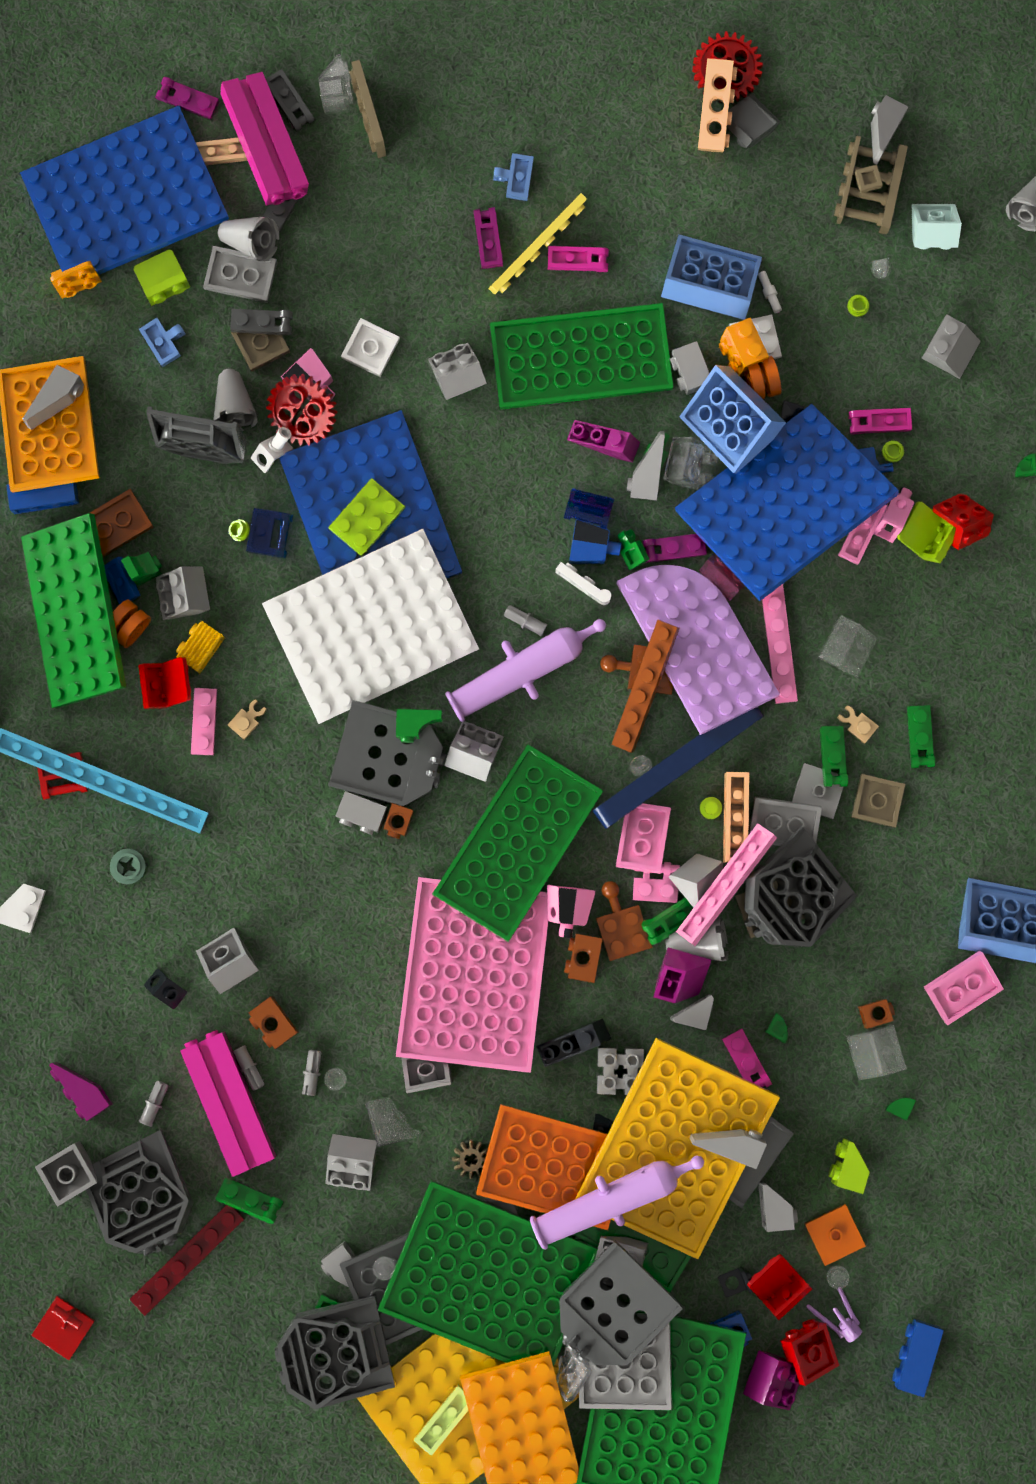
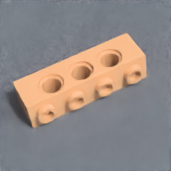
M707 58L698 150L723 153L724 147H729L730 134H726V126L731 125L732 112H728L729 103L734 101L735 90L731 89V80L736 81L737 67H733L734 61ZM722 78L726 81V87L717 89L714 86V81ZM714 101H721L724 105L723 110L720 112L714 111L711 107ZM712 123H718L722 130L718 134H712L709 126Z
M726 772L724 774L723 863L730 861L748 837L749 772Z

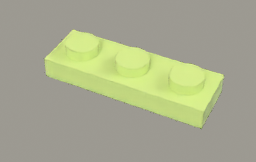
M459 1384L414 1438V1441L431 1456L468 1411L464 1391Z

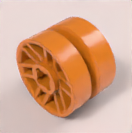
M769 356L767 360L759 364L757 363L747 368L744 373L746 383L762 399H765V392L768 397L781 394L779 372L772 356Z
M129 599L123 601L113 611L118 643L124 648H128L139 638L151 621V617L143 610L138 611V606Z

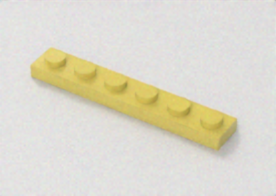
M580 193L490 286L489 290L494 294L498 291L503 293L511 285L509 280L513 276L518 278L526 269L523 265L528 260L533 262L541 254L538 250L543 245L548 247L556 238L553 234L558 229L562 232L571 223L568 219L573 214L577 217L584 210L585 206L583 203L587 198Z

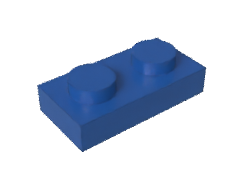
M116 557L104 565L107 580L119 605L127 599L133 601L141 596L121 561L123 557Z

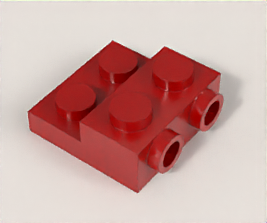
M815 1319L804 1321L802 1323L803 1328L799 1330L792 1329L785 1333L786 1337L780 1340L787 1362L793 1363L799 1384L804 1386L839 1366L826 1323L815 1321Z

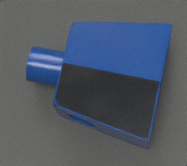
M576 519L569 564H605L606 554L619 556L621 543L608 541L610 530Z

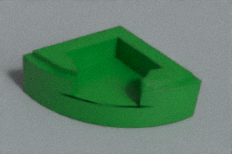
M1035 453L1026 456L1020 461L1015 470V478L1036 476Z
M775 1013L765 1032L786 1043L788 1038L787 1025L782 1016Z
M900 1098L891 1102L885 1110L907 1121L916 1100Z

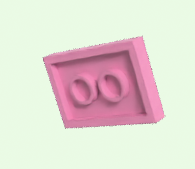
M642 803L624 816L616 867L661 874L671 813L670 807Z
M978 951L924 986L946 1025L951 1024L1004 989L984 953Z

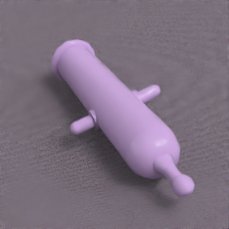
M597 619L593 625L581 631H575L569 627L557 629L519 653H515L509 641H503L502 648L507 655L504 662L454 692L450 693L447 691L445 693L458 719L464 722V717L521 687L527 690L531 699H537L539 694L533 685L534 680L576 659L582 652L583 641L596 632L604 631L606 623L602 619Z
M694 1156L691 1161L679 1166H671L665 1161L653 1162L609 1184L606 1183L602 1176H597L595 1182L598 1189L540 1217L531 1216L530 1222L535 1236L542 1249L546 1250L548 1244L612 1218L618 1226H623L625 1220L622 1214L671 1194L677 1187L678 1178L692 1169H701L704 1165V1159L701 1156Z

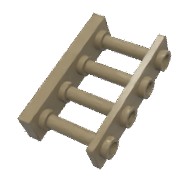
M856 136L855 141L850 142L847 155H851L850 163L846 162L843 175L846 176L845 183L841 182L838 196H842L841 204H836L834 216L837 217L836 224H841L843 216L876 223L877 226H880L878 233L887 235L892 222L908 146L899 144L897 151H892V153L884 152L880 159L890 162L889 164L893 165L892 172H879L881 181L885 182V185H889L887 192H883V194L872 191L860 193L858 188L850 187L852 175H855L856 170L861 169L855 166L856 157L861 155L873 158L871 148L859 146L861 136ZM848 196L880 202L884 206L883 213L874 214L847 208Z

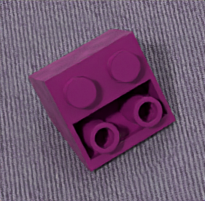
M667 948L657 977L653 997L678 1003L699 995L711 964V959Z
M758 1350L743 1394L762 1405L790 1410L795 1401V1395L799 1386L793 1363L787 1362V1359L775 1354Z

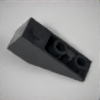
M602 1018L536 1047L544 1066L547 1067L602 1045L611 1040V1036Z

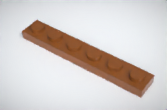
M657 620L611 745L631 753L635 751L680 627Z

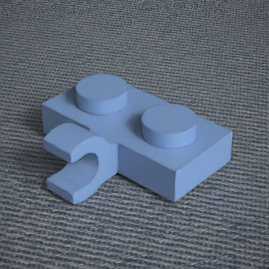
M512 153L510 170L495 167L493 180L508 181L506 198L527 201L533 156Z
M155 318L139 328L162 367L181 356L172 342L186 335L179 324L166 332L159 319Z

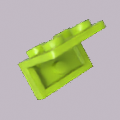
M166 250L134 266V272L151 306L162 303L167 298L183 293L186 289L190 288L172 250Z
M918 501L912 508L897 538L922 559L941 563L953 543L956 527L935 514L926 504Z

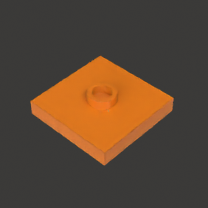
M846 1204L804 1223L824 1266L866 1247Z

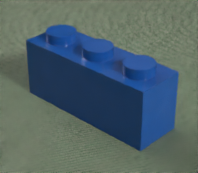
M76 482L14 493L11 492L9 484L6 485L9 508L13 514L79 504Z
M913 1319L912 1324L909 1323L905 1332V1336L908 1337L906 1346L902 1345L900 1349L899 1359L902 1360L900 1367L895 1368L892 1381L895 1382L894 1386L897 1389L917 1396H925L944 1331L942 1328L917 1319Z

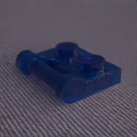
M572 488L564 518L569 520L574 518L601 525V528L607 529L614 499Z
M254 508L246 551L248 553L285 559L287 556L285 548L289 525L293 520V515ZM275 520H281L277 549L270 548Z

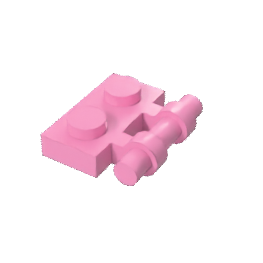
M664 862L661 868L663 880L650 879V872L641 871L643 872V878H634L633 900L677 903L678 888L670 880L669 876L670 873L680 868V865H671V862Z

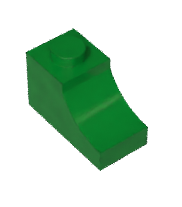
M149 552L121 559L131 580L137 586L162 574L159 570L162 567L161 562L156 555L152 557Z
M397 709L396 738L401 739V742L413 743L414 739H419V735L425 727L436 722H442V710Z

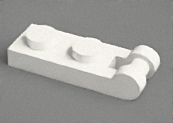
M561 562L558 565L555 573L599 604H609L611 600L609 590L598 589L594 586L595 582L588 576L581 577L576 573L578 570L569 563L565 565Z

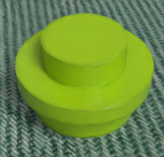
M862 295L851 297L847 304L849 313L855 317L864 316L869 310L868 299Z
M889 441L882 448V456L888 462H898L904 455V448L898 441Z
M239 519L230 524L229 534L235 541L241 542L248 537L250 526L247 521Z
M707 797L700 804V812L707 819H715L722 812V804L715 797Z

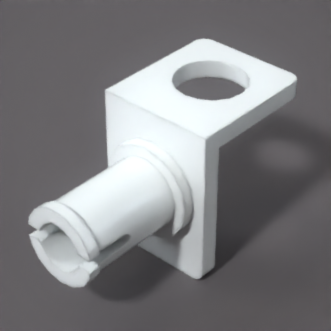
M281 427L276 435L258 445L251 459L264 473L269 471L276 459L293 449L287 442L291 438V431L286 427ZM259 454H263L266 457V465L261 463Z

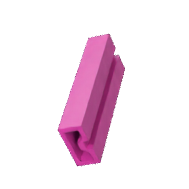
M263 72L247 75L246 79L243 80L236 78L222 82V99L266 206L271 204L279 205L285 200L300 199L307 195L308 180Z
M218 1030L206 1034L204 1041L198 1043V1040L195 1039L185 1043L186 1048L180 1050L230 1173L234 1177L275 1159L276 1154L244 1077L240 1072L225 1032L219 1033Z

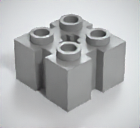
M598 1047L597 1066L603 1067V1075H597V1094L616 1095V1089H624V1094L628 1095L638 1075V1068H641L644 1063V1049L624 1048V1054L616 1053V1048ZM619 1065H623V1069H626V1073H623L622 1077L614 1074V1069H618Z

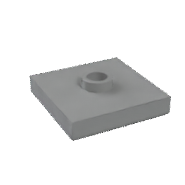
M804 763L791 802L821 806V816L834 819L843 787L839 785L824 787L823 769ZM831 772L832 776H838L837 773Z

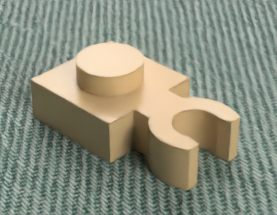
M253 700L250 703L248 712L241 709L228 724L244 740L259 725L255 718L264 715L267 710L263 707L261 711L256 712L254 706L258 703L257 700Z
M846 706L845 709L850 714L849 718H844L842 715H839L837 718L842 723H849L851 726L847 731L865 744L879 726L862 712L857 717L853 708Z

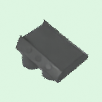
M751 94L728 110V112H732L731 125H727L726 129L737 137V143L741 147L752 148L772 133L781 121Z

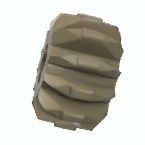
M473 1139L469 1140L468 1148L464 1141L461 1142L460 1145L463 1151L459 1148L454 1149V1152L460 1155V1157H452V1161L460 1162L454 1166V1169L459 1170L462 1167L463 1170L460 1174L462 1177H464L466 1171H469V1179H473V1171H476L479 1177L481 1176L479 1168L483 1169L484 1163L482 1162L486 1158V1156L483 1157L482 1155L488 1151V1148L479 1150L482 1146L480 1141L477 1143L476 1148L473 1147ZM473 1153L476 1155L475 1160L478 1159L477 1163L472 1162L469 1165L466 1163L468 1159H465V1156H471Z

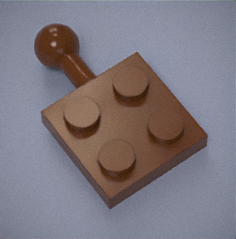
M633 645L631 662L619 661L613 655H605L600 661V666L605 672H613L615 669L630 671L627 689L632 690L647 646ZM664 670L656 693L672 695L673 685Z
M613 881L604 883L602 894L605 898L609 899L613 913L597 917L596 921L609 961L652 948L647 938L649 935L647 932H644L641 926L644 919L639 905L621 910L617 898L619 886Z

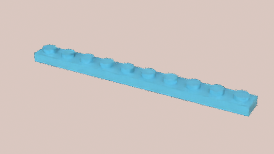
M0 728L1 753L201 833L208 817V812Z

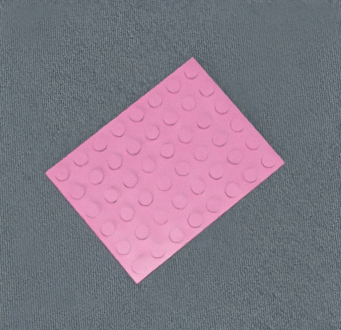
M418 877L396 1057L531 1073L548 929L547 892L539 893L508 943L433 896L432 893L441 880Z

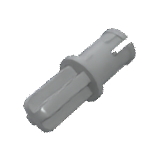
M509 605L504 613L506 618L521 625L522 629L525 627L539 636H542L548 625L530 616L531 613L527 614L512 605Z
M246 1045L234 1050L233 1054L242 1069L240 1072L244 1073L252 1090L263 1087L264 1082L256 1068L257 1063L253 1062Z
M319 1050L308 1051L306 1071H303L305 1076L302 1094L316 1096L318 1076H321L319 1072L321 1052Z
M156 1081L149 1099L145 1100L147 1104L139 1119L140 1123L150 1127L153 1126L159 1108L163 1107L161 1103L168 1089L166 1083Z

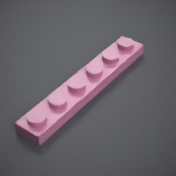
M782 584L762 599L771 677L779 692V696L774 698L775 704L798 701Z
M757 824L676 932L696 946L777 837Z

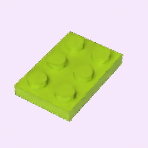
M371 478L328 528L363 557L401 514L405 506Z

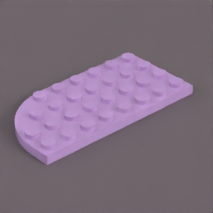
M657 565L644 568L617 581L621 593L648 641H650L657 620L680 627L666 664L665 672L700 735L779 696L777 688L726 598L708 578L685 567Z

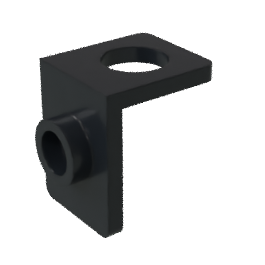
M159 968L155 970L144 984L154 997L172 1009H175L187 994L185 989L169 979ZM160 976L158 983L152 987L153 981Z
M742 1267L718 1276L725 1297H730L745 1290H748L749 1293L753 1292L747 1286L751 1280V1275L749 1271L745 1272ZM730 1276L736 1277L739 1281L738 1287L734 1290L728 1289L725 1284L726 1279Z

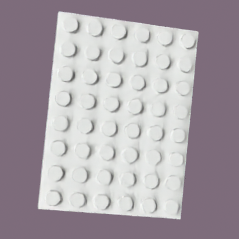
M423 529L262 603L318 724L350 710L352 700L365 703L479 650Z

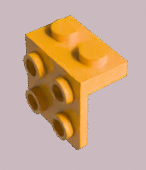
M86 261L63 272L59 269L52 272V277L50 278L62 299L73 297L77 292L94 288L98 283L102 282L91 261Z
M751 317L726 327L720 339L719 348L723 355H727L729 360L728 366L742 378L748 367L767 360L769 355Z

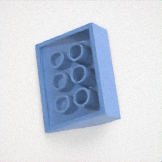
M678 235L661 297L745 320L762 257Z
M721 365L714 366L680 415V418L735 474L772 442L786 423L731 367Z
M968 878L959 927L958 949L974 952L981 951L985 954L1036 963V891Z

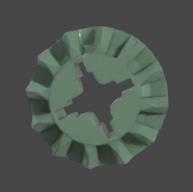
M122 849L112 857L110 872L119 883L133 884L144 876L146 864L144 857L138 851ZM133 858L131 865L136 871L128 870L124 874L125 867L120 864V861L128 863Z

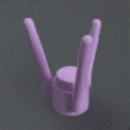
M838 1287L837 1290L850 1318H844L837 1308H833L834 1313L841 1321L838 1325L839 1328L811 1305L806 1306L816 1317L835 1331L840 1339L844 1337L847 1342H852L861 1335L862 1330L858 1326L860 1322L855 1317L841 1287Z

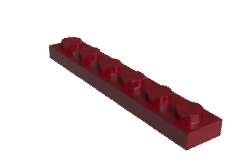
M226 1205L129 1300L145 1316L245 1218L235 1208Z

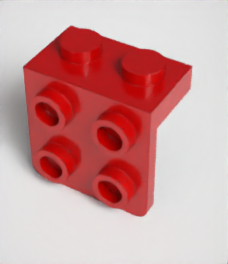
M957 494L933 506L932 511L956 527L952 546L957 550L986 538L991 532L994 514L965 494Z
M178 657L164 663H143L138 665L144 709L168 708L190 701L191 687L185 657Z
M781 1254L770 1259L768 1264L760 1272L754 1274L747 1284L778 1320L812 1290Z

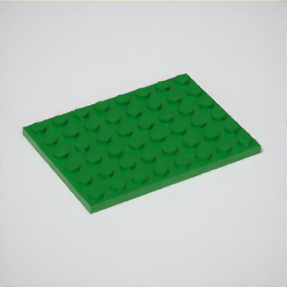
M431 1180L384 1292L378 1311L505 1363L549 1351L554 1367L565 1340L560 1326V1297L595 1261L598 1248L568 1236L548 1244L546 1250L542 1249L530 1220Z
M639 1310V1311H637L636 1313H645V1312ZM675 1316L670 1321L672 1410L590 1409L577 1484H719L747 1332Z

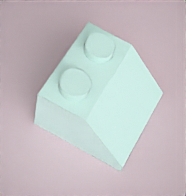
M912 204V240L914 247L919 249L939 247L945 250L958 248L962 223L955 204Z

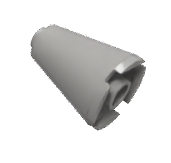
M1036 176L1006 205L1008 218L1010 220L1012 218L1021 222L1017 226L1026 231L1033 232L1036 231Z
M265 216L223 221L218 228V236L221 242L253 259L267 261L272 258L277 250L275 242L276 239L279 240V229L273 219Z
M225 369L218 376L213 420L226 423L237 422L240 428L251 424L252 428L257 423V414L242 377L234 369Z
M722 916L716 918L696 946L677 932L669 935V939L665 940L666 950L667 948H672L714 961H727L729 954L728 951H724V947H726L728 942L724 920L721 921Z

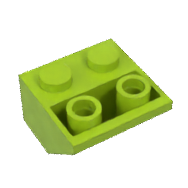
M843 1138L842 1143H837L835 1155L843 1158L844 1161L837 1160L836 1164H832L828 1177H831V1182L838 1187L863 1194L869 1170L855 1144Z

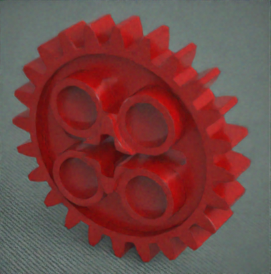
M725 31L724 37L721 38L720 34L716 33V40L708 37V44L702 42V50L697 49L696 51L698 57L694 58L693 63L695 66L692 69V72L697 73L694 75V81L700 80L698 89L705 86L707 58L734 61L733 67H737L736 77L740 78L741 82L734 83L731 81V89L735 90L734 98L739 102L740 95L744 98L747 97V90L753 93V85L759 84L758 78L762 75V71L759 69H762L763 66L762 62H758L761 60V54H755L758 49L757 46L750 47L752 40L744 42L745 35L737 39L736 32L733 33L732 37H729L728 32ZM722 52L725 56L717 58L714 53ZM742 56L746 61L738 62L735 58ZM718 78L714 81V86L717 89H723L726 87V81Z
M295 374L290 379L285 377L282 382L279 381L275 385L276 388L270 391L272 395L267 398L271 404L266 409L272 411L267 417L274 418L271 426L277 425L279 428H288L292 434L291 443L293 444L297 439L300 446L305 440L309 446L313 443V440L318 443L321 437L324 439L328 435L327 432L333 429L331 425L336 422L333 416L338 413V411L332 409L337 403L330 402L329 400L333 394L325 393L328 387L321 388V380L313 383V376H310L308 380L305 379L304 374L299 379ZM294 391L299 392L302 399L297 398ZM308 395H311L312 398L303 409V414L297 419L295 425H293L292 421L300 412L301 406L306 402ZM312 404L319 406L320 411H316ZM284 409H288L291 416L286 415ZM302 421L307 422L309 428H305L302 424Z

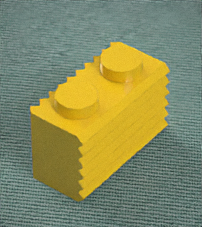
M203 621L192 626L189 631L191 636L186 642L182 641L176 650L178 653L176 658L185 657L187 665L199 674L225 639L221 633Z

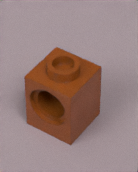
M392 803L383 828L388 831L387 835L400 839L401 835L406 837L414 811ZM397 816L404 818V825L401 828H394L392 825L393 819Z
M887 999L858 1006L864 1028L866 1029L893 1021L892 1016L895 1015L894 1008L891 1002L888 1003ZM875 1007H880L883 1011L880 1019H875L872 1015Z

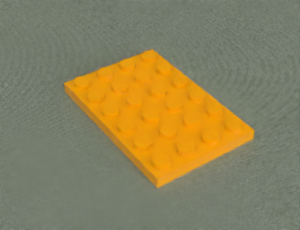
M84 356L1 369L0 403L11 492L100 478ZM56 365L79 375L84 384L82 394L76 397L71 405L34 429L27 428L22 418Z
M549 1351L460 1376L487 1484L577 1483L579 1468Z

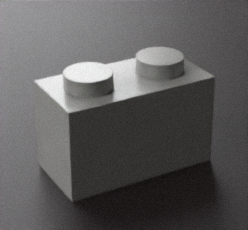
M696 341L672 350V358H669L672 370H677L679 378H677L678 386L681 391L685 390L686 395L697 392L710 374Z
M345 791L336 817L340 818L339 823L352 827V824L361 826L360 831L372 835L373 832L379 833L388 808Z

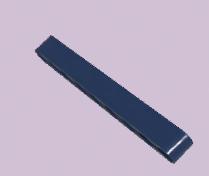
M756 707L702 735L699 734L593 810V813L605 829L609 828L749 728L756 721L764 717L763 713Z

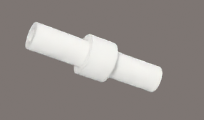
M766 271L758 273L763 286L762 292L765 299L769 300L773 312L779 313L782 311V308L776 296L778 293L775 286L771 285Z

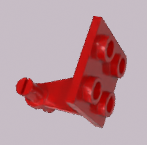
M56 1296L31 1336L67 1360H70L95 1320L59 1296Z

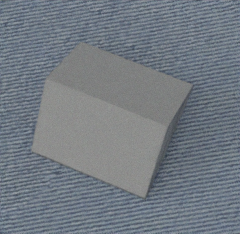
M695 854L673 872L669 878L694 908L723 870V862Z
M709 994L671 1016V1021L706 1030L714 1001L713 996Z
M402 1058L406 1093L452 1084L449 1063Z

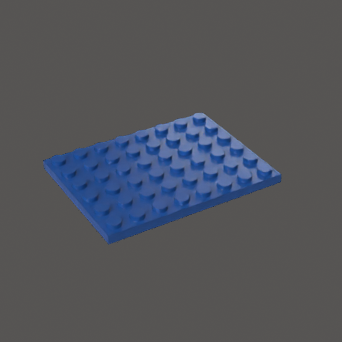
M176 106L20 172L62 272L86 261H91L97 273L102 274L229 220L180 106Z
M811 404L785 423L774 440L735 474L729 468H726L676 506L675 510L752 594L761 601L899 495V490Z
M402 410L321 439L318 443L313 442L309 446L307 444L288 451L279 458L322 575L361 558L358 553L330 531L328 527L371 478L401 502L405 509L365 555L423 529L446 579L462 573Z

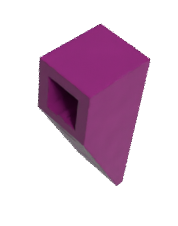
M574 420L567 438L568 441L632 463L640 445V442L630 432Z
M57 1062L49 1064L52 1069L50 1070L52 1077L57 1082H61L64 1087L62 1089L64 1095L68 1100H73L77 1106L75 1111L81 1119L85 1118L86 1121H89L113 1105L103 1088L97 1083Z

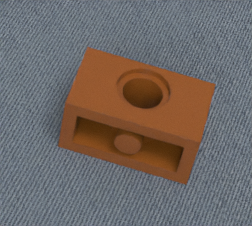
M575 934V938H570L568 951H572L571 960L566 959L564 973H568L567 978L595 983L602 938ZM581 951L589 955V961L584 965L579 964L576 960L577 954Z
M270 996L249 1012L251 1016L249 1018L250 1023L256 1030L258 1028L261 1029L264 1034L262 1039L269 1048L273 1046L274 1049H277L299 1033L273 996ZM270 1017L275 1018L278 1022L275 1030L267 1028L266 1022Z

